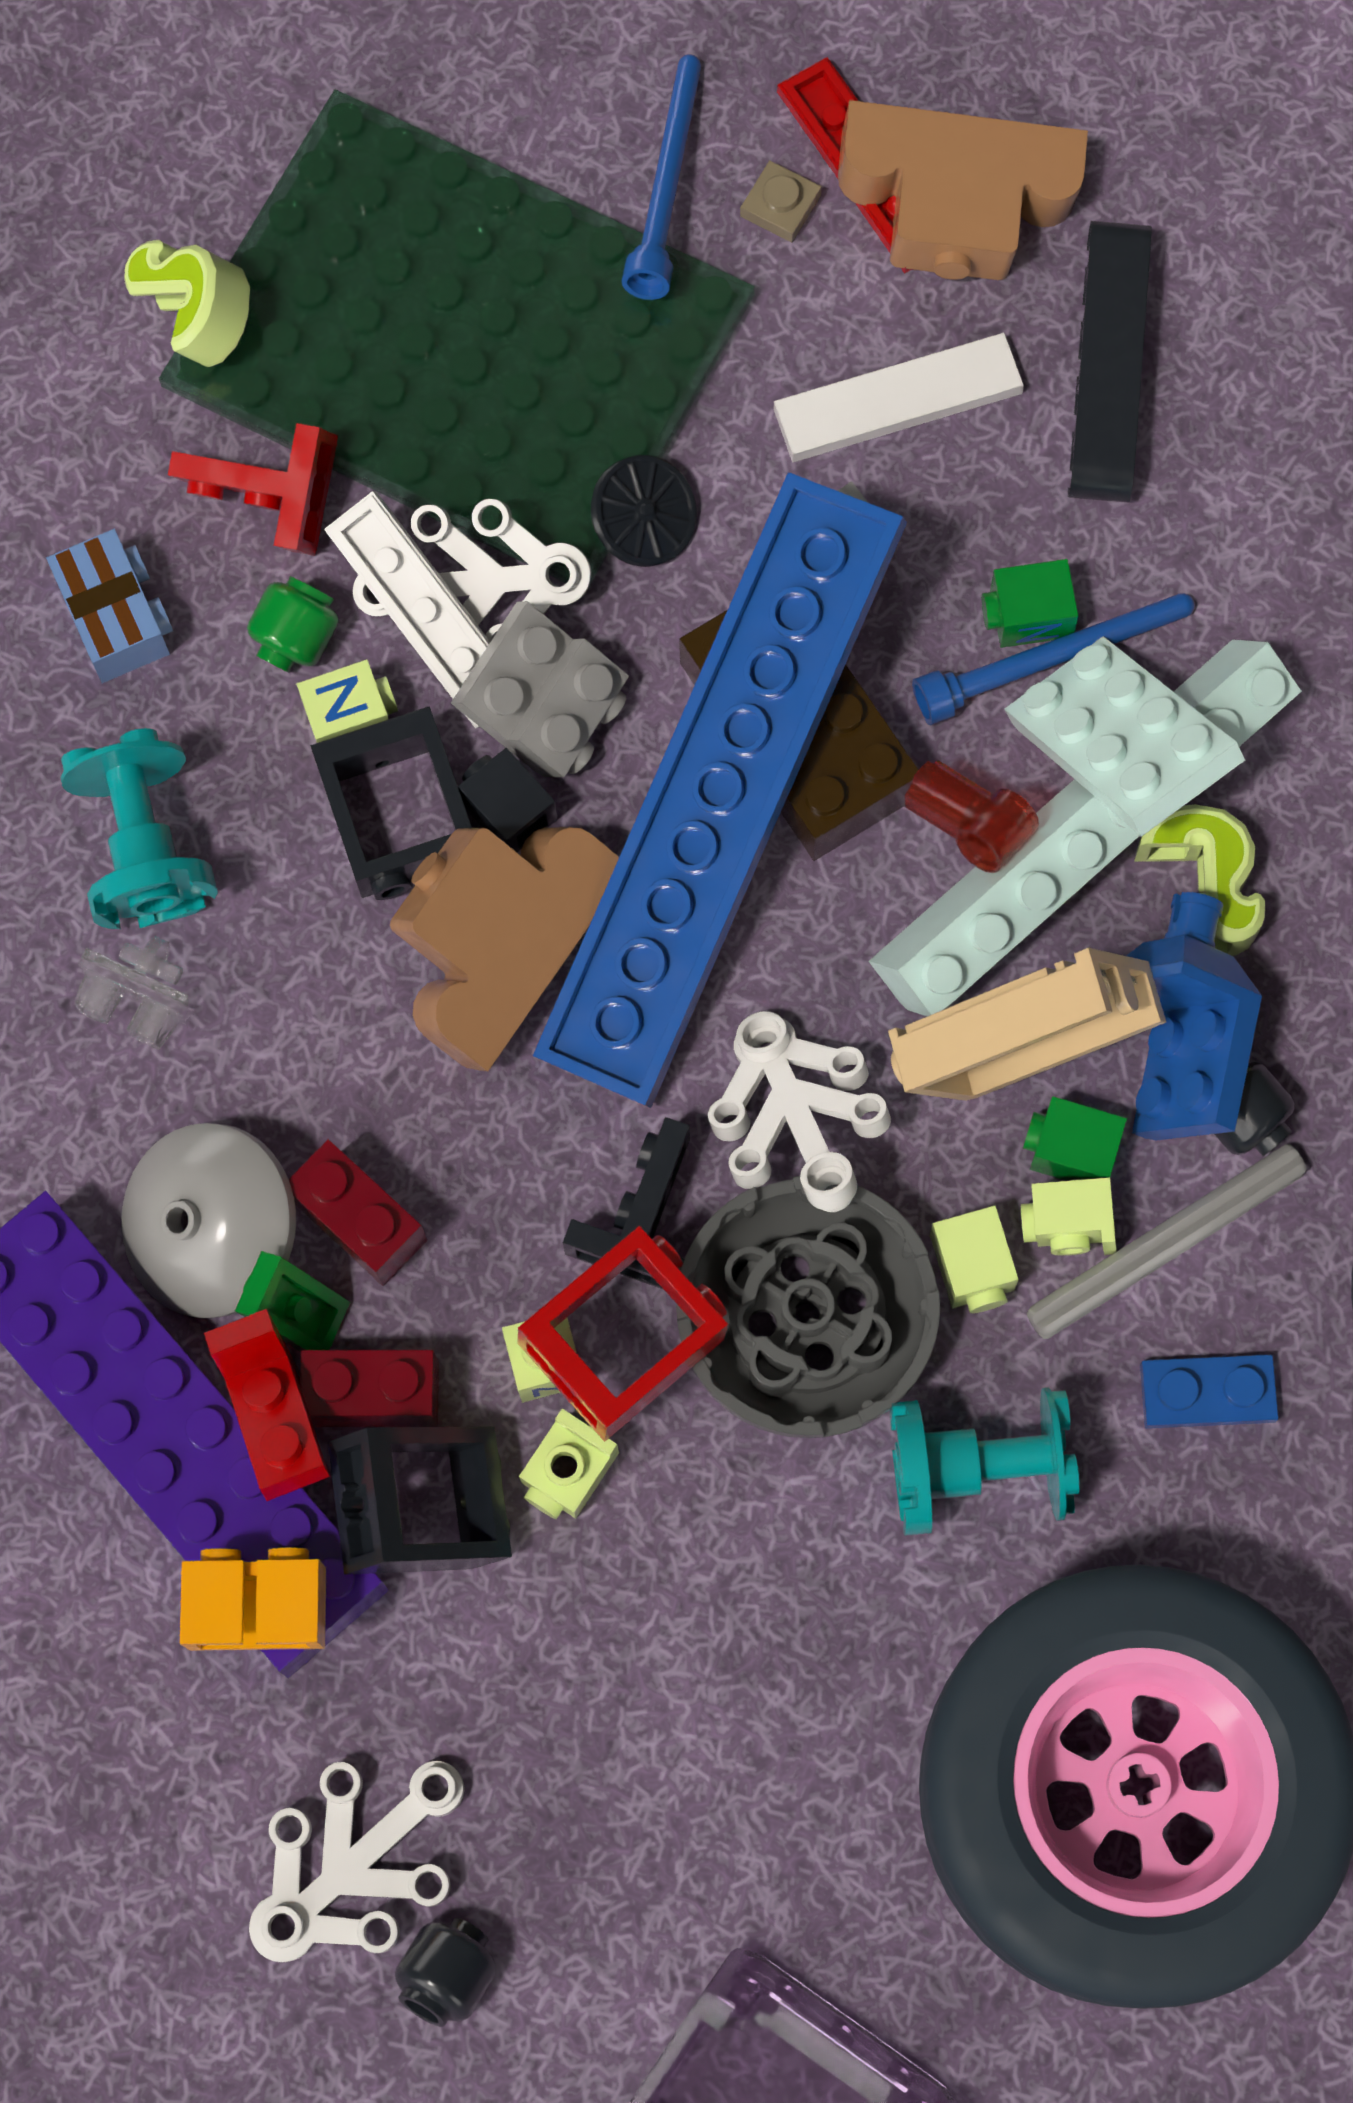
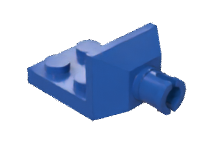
M1182 892L1181 895L1174 894L1171 902L1172 912L1168 931L1164 939L1143 942L1127 955V957L1149 962L1166 1019V1023L1152 1028L1149 1035V1052L1142 1085L1136 1097L1137 1110L1132 1134L1154 1141L1235 1132L1262 995L1234 956L1215 948L1216 944L1214 941L1218 921L1222 916L1224 905L1218 899L1201 893Z

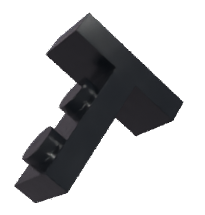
M665 1117L659 1135L650 1131L647 1133L636 1164V1168L645 1171L637 1193L625 1192L616 1214L614 1227L623 1230L621 1236L571 1219L562 1242L565 1255L593 1265L638 1226L651 1239L654 1238L690 1141V1125ZM637 1259L619 1273L620 1275L663 1289Z

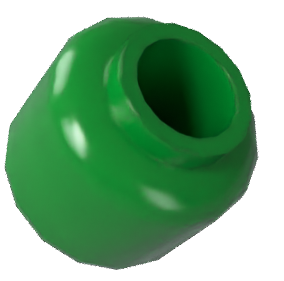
M292 576L289 577L286 584L282 582L269 584L247 625L249 636L261 644L256 656L288 673L294 662L305 667L316 665L320 661L338 626V615L330 608L334 599Z

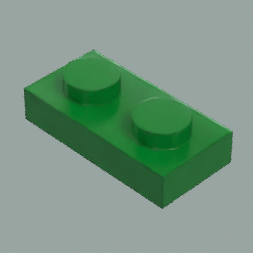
M261 1251L251 1275L244 1284L243 1293L235 1312L246 1317L267 1309L286 1344L299 1352L301 1350H330L350 1302L284 1258Z

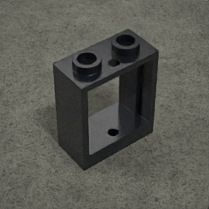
M430 706L310 745L361 898L374 895L376 900H388L409 891L412 876L418 866L430 854L434 852L439 853L451 834L366 862L339 783L340 781L428 753L454 830L458 828H472Z
M494 1426L372 1427L361 1429L328 1442L344 1575L466 1570L512 1557L510 1524L506 1515L501 1478V1458L497 1449ZM392 1452H449L461 1542L403 1544Z

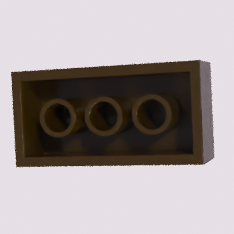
M727 610L679 638L680 664L694 685ZM846 664L781 810V814L813 861L919 797L922 774Z

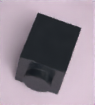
M507 747L493 758L490 755H485L475 761L462 776L463 782L458 786L465 809L482 828L490 830L515 852H519L522 849L525 840L534 831L548 828L558 820L555 801Z

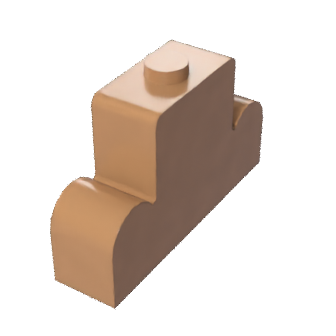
M849 100L842 129L838 169L839 187L852 202L864 206L874 203L878 205L887 201L893 195L896 197L890 262L894 267L934 272L937 276L950 280L963 279L967 276L1004 280L1008 276L1018 247L1020 217L1031 225L1052 227L1064 222L1071 214L1084 179L1088 131Z
M554 827L534 831L525 840L520 855L486 828L456 829L439 853L434 852L430 854L418 866L411 880L415 884L414 888L390 921L391 930L445 973L443 980L438 979L427 983L415 998L413 1018L418 1030L465 1068L488 1072L589 927L619 856L591 833L581 828Z

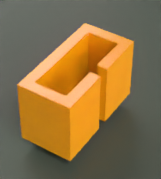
M204 1549L200 1551V1561H182L180 1645L190 1651L325 1649L326 1567L319 1559H309L308 1549H269L268 1560H257V1562L241 1560V1550Z

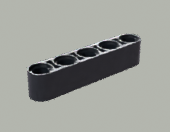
M1102 221L1090 222L1087 240L1089 255L1087 267H1085L1082 305H1085L1083 321H1081L1078 360L1081 361L1079 376H1077L1074 406L1076 423L1075 430L1072 432L1069 470L1072 471L1070 488L1068 487L1069 498L1127 503L1131 499L1136 457L1152 227L1150 225Z

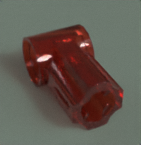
M939 760L934 763L927 761L914 775L913 782L905 793V808L955 838L956 845L963 856L975 867L988 873L998 872L1038 830L1040 825L1033 807L1018 793L1000 788L992 794Z

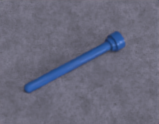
M692 54L684 55L678 62L642 243L634 249V252L627 256L622 276V286L629 294L646 300L660 299L667 295L673 273V264L669 260V254L665 250L701 71L700 60Z
M1180 593L958 676H954L952 672L943 675L938 670L912 680L914 696L928 725L936 724L954 717L955 710L964 706L965 699L1070 661L1080 650L1092 645L1103 636L1112 644L1188 617L1194 611V600L1190 595Z

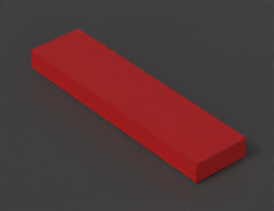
M826 57L777 85V93L838 178L842 129L849 100H858L831 61ZM893 195L887 201L878 205L874 203L864 206L855 203L890 252L896 197ZM906 267L901 268L904 274L912 270L906 269Z

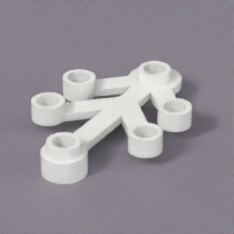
M485 499L479 502L473 510L472 523L480 534L489 537H500L529 565L503 567L451 523L447 511L440 506H421L414 512L411 518V529L419 540L435 542L467 569V571L439 573V575L456 597L470 595L463 606L478 626L505 592L531 590L522 602L528 601L542 614H545L552 604L568 605L576 602L585 594L590 585L591 567L582 551L566 543L544 545L512 518L509 507L501 500ZM492 505L499 508L503 517L501 525L495 530L486 528L482 522L483 511ZM431 511L435 512L441 519V528L433 536L427 535L421 527L422 517ZM556 562L564 563L570 571L568 582L561 587L554 585L548 576L550 567ZM358 575L353 585V597L357 606L364 613L371 616L389 615L380 603H374L368 598L367 585ZM497 624L488 630L486 637L490 642L502 624Z
M767 1011L754 1013L745 1018L737 1029L734 1051L740 1065L723 1097L714 1102L708 1111V1120L715 1136L723 1141L738 1140L748 1132L750 1118L745 1107L762 1078L766 1075L772 1090L743 1145L735 1149L729 1157V1168L736 1184L744 1189H751L753 1187L758 1188L769 1180L771 1165L767 1156L787 1121L806 1163L801 1170L800 1180L808 1201L814 1207L827 1212L840 1211L846 1208L855 1196L857 1180L849 1160L839 1153L829 1151L811 1111L851 1121L854 1131L859 1136L874 1138L882 1135L890 1126L891 1116L886 1102L880 1095L874 1093L856 1095L844 1092L861 1087L868 1078V1068L860 1050L849 1046L836 1049L797 1039L793 1026L778 1014ZM765 1043H772L766 1047L759 1048ZM789 1064L828 1072L832 1084L837 1089L796 1079ZM846 1065H856L850 1072H839ZM867 1112H879L872 1119H860ZM729 1115H738L730 1123H720ZM748 1163H759L757 1167L752 1170L741 1171V1169ZM838 1185L833 1189L825 1190L828 1186Z
M431 1761L420 1766L410 1780V1794L351 1847L354 1801L361 1793L362 1777L359 1771L348 1763L336 1762L329 1765L323 1771L320 1778L321 1791L327 1798L322 1873L301 1893V1847L311 1837V1822L303 1812L293 1808H285L278 1811L270 1821L269 1835L276 1845L273 1890L271 1896L257 1905L250 1919L249 1933L256 1950L265 1958L276 1962H290L299 1959L307 1953L313 1943L361 1945L364 1949L373 1953H384L391 1950L396 1945L400 1934L399 1925L392 1915L382 1911H373L366 1914L360 1920L320 1916L319 1914L339 1895L409 1898L418 1904L428 1907L441 1904L449 1895L451 1885L449 1876L442 1868L432 1864L422 1865L414 1871L369 1868L427 1815L435 1817L445 1816L452 1813L460 1805L464 1796V1782L460 1773L453 1766L442 1761ZM338 1771H348L353 1777L351 1791L344 1796H335L330 1790V1778ZM434 1775L443 1776L448 1782V1792L439 1801L428 1800L423 1790L426 1780ZM294 1816L301 1821L302 1833L296 1841L287 1843L279 1835V1825L283 1819ZM428 1872L436 1873L442 1881L440 1893L432 1899L423 1898L417 1890L419 1878ZM280 1914H288L295 1923L293 1935L284 1941L277 1940L271 1932V1923ZM375 1919H384L391 1929L388 1941L380 1946L371 1944L366 1937L367 1926Z

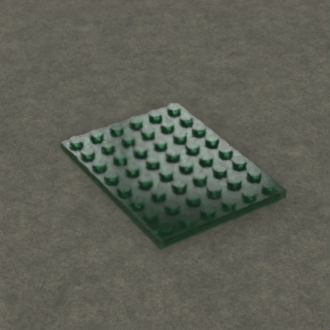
M334 89L230 260V263L243 269L250 286L248 318L237 347L223 362L211 367H206L174 352L161 373L159 381L161 387L290 450L292 449L296 423L320 427L338 435L332 470L414 510L424 505L440 506L449 514L451 523L463 534L529 565L500 537L484 536L475 529L472 523V513L479 502L485 499L501 500L509 507L512 518L544 545L566 543L582 551L591 567V584L609 552L599 540L591 518V499L598 479L612 464L630 456L651 455L662 459L753 299L755 286L666 245L665 250L673 264L669 292L664 297L655 300L637 298L624 289L622 286V276L627 256L634 252V249L642 243V233ZM493 505L487 507L482 513L484 526L490 530H495L501 525L503 517L499 508ZM431 511L425 514L426 516L438 522H441L440 517L435 512ZM556 562L550 567L548 575L567 583L570 578V571L564 563Z

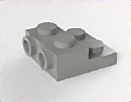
M528 601L516 602L451 701V704L505 748L507 747L510 752L535 772L544 777H565L567 772L575 774L581 770L591 758L594 746L588 739L599 722L602 724L610 722L623 708L626 695L620 690L629 675L586 639H572Z

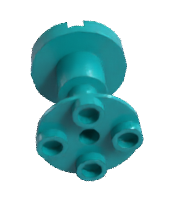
M142 728L126 732L120 737V743L99 749L90 747L78 748L64 754L61 758L64 770L60 777L62 787L67 792L77 796H110L118 831L108 839L114 871L92 884L87 893L94 923L108 929H121L119 918L137 917L139 927L143 928L199 912L206 907L203 896H211L215 899L218 890L212 866L202 859L177 857L170 827L166 824L155 822L149 797L148 786L160 784L182 769L186 762V756L181 746L169 741H159L156 730Z
M1050 1387L1041 1389V1435L977 1441L974 1428L925 1433L918 1400L891 1403L890 1427L891 1431L896 1430L898 1442H895V1450H892L899 1514L901 1521H904V1536L932 1533V1499L981 1495V1481L1046 1475L1049 1498L1056 1521L1065 1520L1066 1515L1075 1513L1074 1494H1079L1080 1490L1079 1472L1075 1454L1063 1455V1451H1066L1065 1431L1070 1430V1410L1065 1390L1052 1392Z

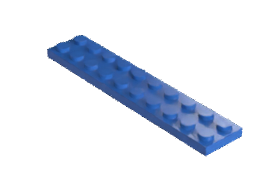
M787 473L533 1053L534 1057L647 1107H652L907 525V521L903 516L795 474Z

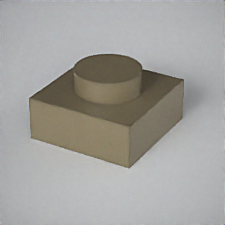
M769 160L741 205L740 217L792 243L821 197L822 186Z

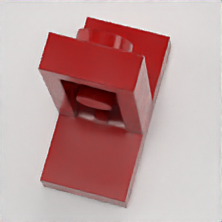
M296 423L287 472L172 451L168 476L187 482V494L223 500L224 490L245 493L243 504L280 511L273 546L291 552L315 556L338 435L320 427Z
M264 1309L205 1332L204 1335L210 1354L226 1381L260 1491L266 1501L330 1477L300 1388L301 1373L268 1310Z

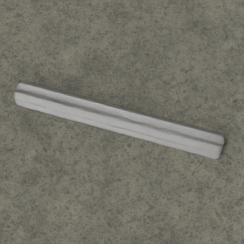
M1290 1144L1280 1147L1032 1305L1027 1312L1030 1324L1043 1339H1049L1300 1179L1307 1170L1302 1157Z

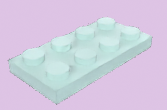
M1104 636L1092 645L1080 650L1073 659L1040 683L1031 686L1024 695L1005 708L1011 723L1019 732L1141 837L1245 761L1238 743Z

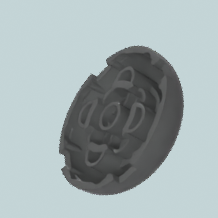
M800 1176L793 1177L792 1180L772 1183L757 1189L753 1187L727 1202L706 1222L695 1237L681 1269V1272L695 1288L700 1284L710 1288L727 1310V1315L723 1317L728 1323L724 1340L696 1363L692 1369L703 1387L721 1406L740 1420L758 1429L795 1438H823L859 1429L890 1411L892 1408L891 1403L900 1402L922 1374L931 1356L939 1326L940 1297L935 1274L928 1257V1251L919 1235L901 1213L879 1196L860 1186H857L856 1194L851 1203L846 1208L837 1212H827L810 1204L801 1184ZM838 1185L828 1186L825 1190L833 1189ZM797 1256L807 1262L809 1273L805 1279L791 1282L783 1277L781 1265L786 1259ZM854 1288L863 1293L866 1299V1305L863 1310L857 1314L844 1313L837 1302L838 1296L842 1291ZM676 1304L677 1324L682 1342L698 1327ZM811 1304L817 1308L820 1316L818 1320L810 1318L804 1324L796 1319V1309L800 1305ZM758 1312L770 1313L777 1322L776 1331L769 1337H756L753 1335L748 1327V1323L754 1314ZM815 1344L828 1346L834 1355L833 1363L825 1370L812 1369L805 1360L806 1351Z

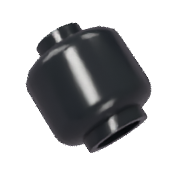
M1259 1062L1248 1063L1235 1132L1217 1133L1214 1135L1234 1155L1245 1154L1255 1147L1264 1156L1292 1132L1285 1121L1293 1113L1295 1102L1264 1065Z
M454 1918L451 1925L436 1922L424 1925L415 1936L395 1970L397 1985L402 1990L398 1996L399 2001L410 2012L438 2027H444L448 2020L460 2022L469 2018L496 1974L495 1961L486 1948H484L489 1941L488 1937L473 1924L459 1918Z

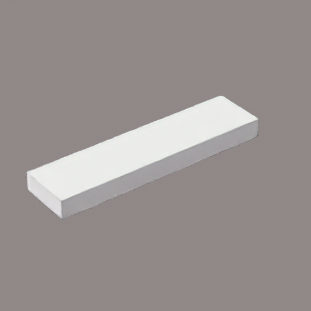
M1001 333L774 401V412L793 463L1020 395L1023 392L1024 385L1005 334Z
M372 491L324 530L449 695L454 698L490 641L376 491ZM468 718V720L472 723V725H473L475 728H478V727H479V726H478L476 723H474L470 718Z

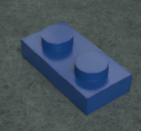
M1273 1355L1146 1360L1140 1363L1145 1429L1276 1423L1278 1420Z

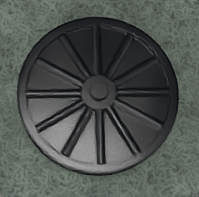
M634 455L612 464L600 476L592 494L591 518L599 540L613 556L630 565L649 567L665 563L675 558L685 549L695 530L697 508L695 497L688 481L675 466L656 456Z

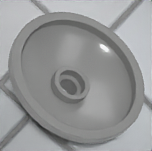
M211 1123L182 1127L157 1141L145 1153L134 1169L128 1182L122 1206L123 1243L127 1258L137 1279L146 1291L160 1304L179 1314L197 1318H216L236 1314L235 1309L243 1293L244 1284L251 1275L261 1251L280 1256L287 1261L289 1260L296 1229V1209L291 1185L275 1155L264 1143L248 1132L233 1126ZM184 1210L188 1215V1226L185 1230L181 1226V1216Z

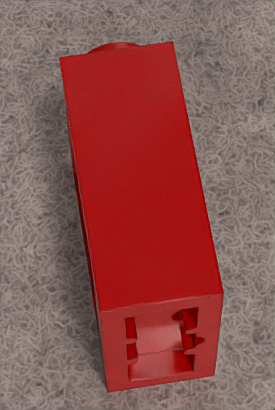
M640 1226L518 1327L517 1344L604 1442L724 1340L728 1323L723 1319L727 1315V1310L716 1294L704 1284H700L695 1288L679 1270L683 1266V1262L670 1243L660 1235L651 1239ZM637 1259L698 1328L618 1397H615L554 1328Z

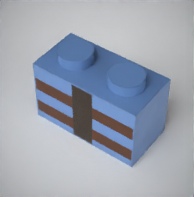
M115 528L46 557L102 683L170 655L163 639V635L173 631L159 597L149 601L146 600L139 584L150 579L135 545L123 549Z

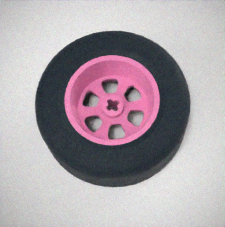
M1124 1565L1083 1571L1043 1586L1007 1608L969 1646L946 1681L934 1706L926 1730L920 1761V1812L926 1844L935 1871L949 1899L962 1919L990 1950L1025 1977L1068 1997L1103 2006L1147 2009L1178 2007L1204 2002L1231 1993L1259 1979L1281 1964L1307 1939L1321 1922L1336 1898L1353 1855V1731L1343 1703L1330 1677L1313 1652L1288 1625L1272 1611L1248 1595L1220 1581L1197 1573L1170 1567ZM1137 1696L1160 1699L1174 1705L1178 1709V1721L1163 1743L1149 1742L1135 1735L1131 1706ZM1086 1709L1093 1710L1100 1716L1111 1740L1109 1747L1104 1753L1093 1761L1086 1760L1067 1750L1060 1741L1062 1731L1071 1720ZM1201 1744H1212L1218 1750L1226 1778V1785L1219 1792L1195 1791L1187 1788L1184 1784L1179 1762L1185 1754ZM1128 1768H1134L1138 1778L1144 1779L1149 1777L1152 1782L1153 1790L1143 1795L1144 1805L1139 1806L1134 1795L1123 1796L1120 1791V1784L1129 1779L1130 1772ZM1053 1782L1081 1783L1089 1790L1093 1804V1813L1088 1819L1071 1830L1058 1829L1052 1818L1046 1789ZM1178 1813H1186L1207 1824L1213 1833V1839L1209 1845L1188 1865H1181L1175 1861L1162 1834L1163 1828ZM1109 1831L1125 1832L1134 1835L1138 1839L1140 1844L1141 1871L1135 1879L1113 1876L1095 1867L1094 1854Z

